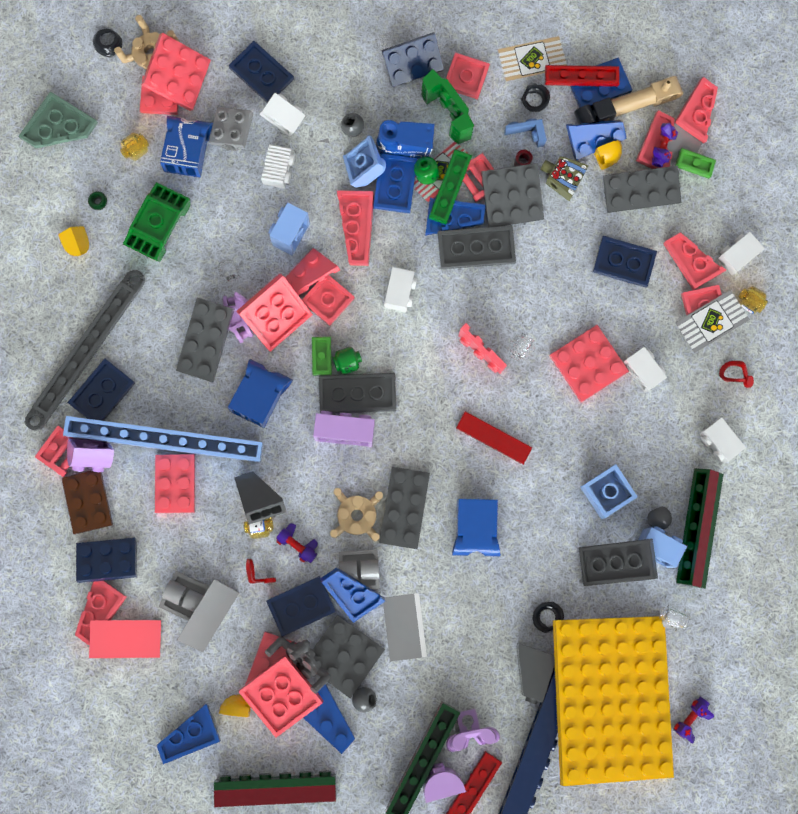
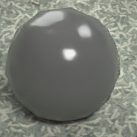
M356 113L347 114L341 121L342 131L351 137L358 136L364 129V120Z
M663 506L650 511L647 516L648 524L652 528L655 526L663 530L668 528L672 522L671 512Z
M362 687L353 693L352 703L357 711L366 713L372 711L376 706V694L371 688Z

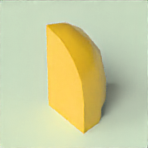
M613 141L596 149L594 156L601 170L611 167L618 162L622 154L621 141Z
M84 226L69 227L58 234L62 246L70 255L80 256L88 251L89 240Z
M241 694L232 695L224 700L218 713L228 716L249 717L251 707Z

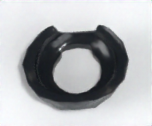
M101 29L93 37L94 49L102 56H114L116 54L114 52L116 47L122 49V38L111 29ZM111 32L115 35L114 41L110 45H103L100 42V37L105 33Z
M529 84L521 101L530 112H540L548 106L550 92L542 84ZM529 93L539 94L542 98V103L539 106H531L526 101V96Z
M543 602L533 612L532 620L534 626L544 633L553 630V625L547 627L541 622L540 614L543 610L549 609L553 611L555 620H564L563 609L555 602Z

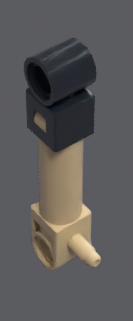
M672 76L651 83L650 87L614 99L609 97L594 102L592 106L584 105L576 109L574 114L578 125L581 123L591 124L613 121L617 116L650 105L655 107L676 100L683 95V91L677 76Z

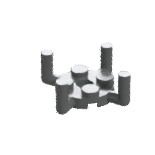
M279 637L265 650V654L271 657L282 646L286 649L287 656L306 679H310L316 674L320 676L317 682L310 688L315 694L331 678L330 674L322 668L320 660L316 662L314 659L316 654L309 648L310 642L308 640L299 641L296 644L295 641L290 643L284 637Z

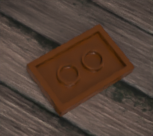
M91 470L62 478L74 535L113 526L102 472Z

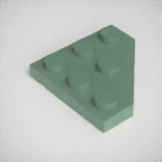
M50 92L18 137L34 148H41L88 138L98 122Z

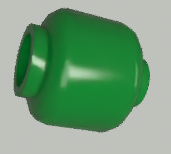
M421 157L414 164V172L420 183L429 185L439 178L440 171L437 162L432 157Z
M352 347L336 351L335 357H333L337 372L340 371L342 374L357 371L359 363L362 362L359 351L355 352Z

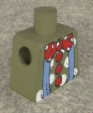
M560 156L556 164L545 160L540 170L549 174L546 184L570 201L588 165Z

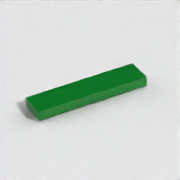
M454 149L429 219L447 224L472 155Z

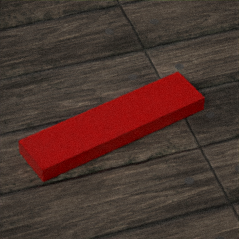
M545 65V85L618 87L619 66Z
M466 411L456 427L457 430L524 465L532 450V447Z
M485 751L464 784L466 792L456 796L446 814H471L502 762Z

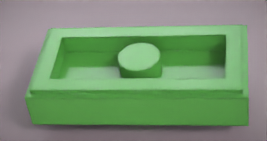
M681 148L675 166L709 179L712 176L716 160Z
M312 337L313 376L332 375L331 337Z

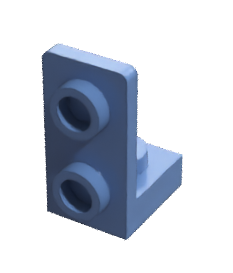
M532 118L526 122H511L505 126V135L532 131V140L536 142L537 148L545 146L547 139L542 119Z

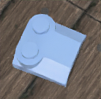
M370 135L343 156L350 184L354 187L367 186L380 176L386 168V162L380 157L374 140Z

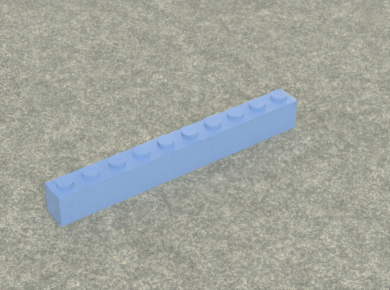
M66 416L63 436L260 463L263 450V442Z

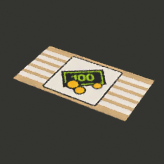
M559 36L498 49L506 81L545 73V65H567Z

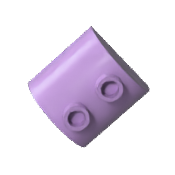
M68 438L67 461L72 470L80 472L84 471L85 467H92L94 472H104V468L111 467L114 449L109 442Z
M443 763L433 765L423 785L426 803L466 792L459 774L449 767H444Z

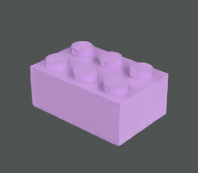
M321 411L320 414L316 413L313 437L318 442L372 447L375 419H371L369 415H359V418L352 417V414L340 413V416L332 415V412Z

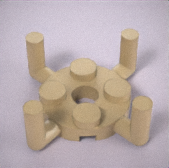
M137 15L135 20L141 27L143 35L133 40L132 53L125 55L120 47H116L114 52L122 63L135 61L137 65L147 69L152 54L146 53L149 49L155 48L160 34L158 32L150 33L149 26L143 17ZM172 30L167 32L168 36L180 42Z
M336 488L334 494L341 502L337 513L340 525L331 530V537L337 538L346 531L353 535L367 533L373 541H378L379 534L372 528L376 521L374 506L382 500L383 493L380 491L376 492L370 500L362 496L347 498L340 488ZM354 510L362 512L361 520L354 521L351 518Z

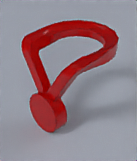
M729 361L720 368L719 376L723 381L743 382L746 388L753 386L754 378L748 375L746 364L743 361ZM730 366L741 367L744 378H727L724 376V372Z
M247 559L246 572L250 584L276 582V578L255 579L253 560Z

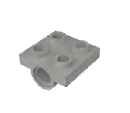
M217 107L209 143L231 151L245 148L253 112L251 110Z
M378 549L339 552L340 570L370 589H380Z
M176 571L163 592L159 607L189 621L209 586Z

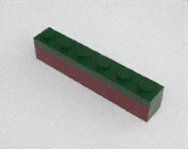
M694 468L682 542L687 548L679 562L676 578L677 584L706 589L724 476V474L711 469Z
M441 701L385 809V814H409L460 715L459 710Z
M329 770L319 771L317 775H311L310 771L299 772V775L291 776L290 772L279 773V776L271 777V773L259 774V777L251 778V774L239 775V778L232 779L231 775H222L214 781V807L336 802L337 799L336 774H331Z

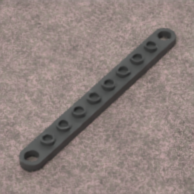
M130 270L126 273L124 279L116 287L36 400L32 409L25 417V425L29 429L38 431L45 426L145 283V277L140 271ZM134 275L140 277L136 285L130 283V278ZM33 416H39L40 423L36 426H32L30 422Z

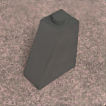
M254 472L234 477L249 525L286 513L282 497Z
M517 643L521 694L526 697L525 701L537 704V701L543 703L555 665L554 655Z

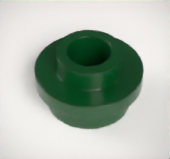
M93 192L88 198V204L94 210H102L107 205V197L102 192ZM96 199H101L99 204H95Z

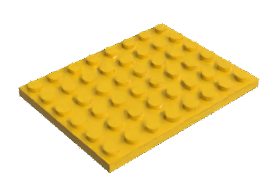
M665 616L553 620L560 785L574 786L674 778Z

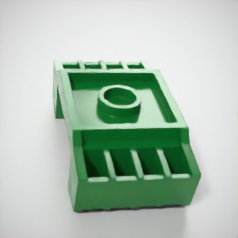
M432 69L422 79L421 95L423 100L428 105L439 97L440 104L444 109L447 108L452 119L449 132L450 138L457 144L471 140L474 124L468 115L469 108L448 79L441 78Z
M156 182L130 225L123 245L160 262L166 253L164 246L180 216L185 217L191 206L190 198Z

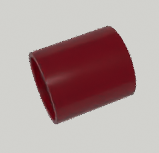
M525 149L520 150L516 154L514 166L531 164L533 159L531 152ZM525 158L527 163L523 164L519 159Z

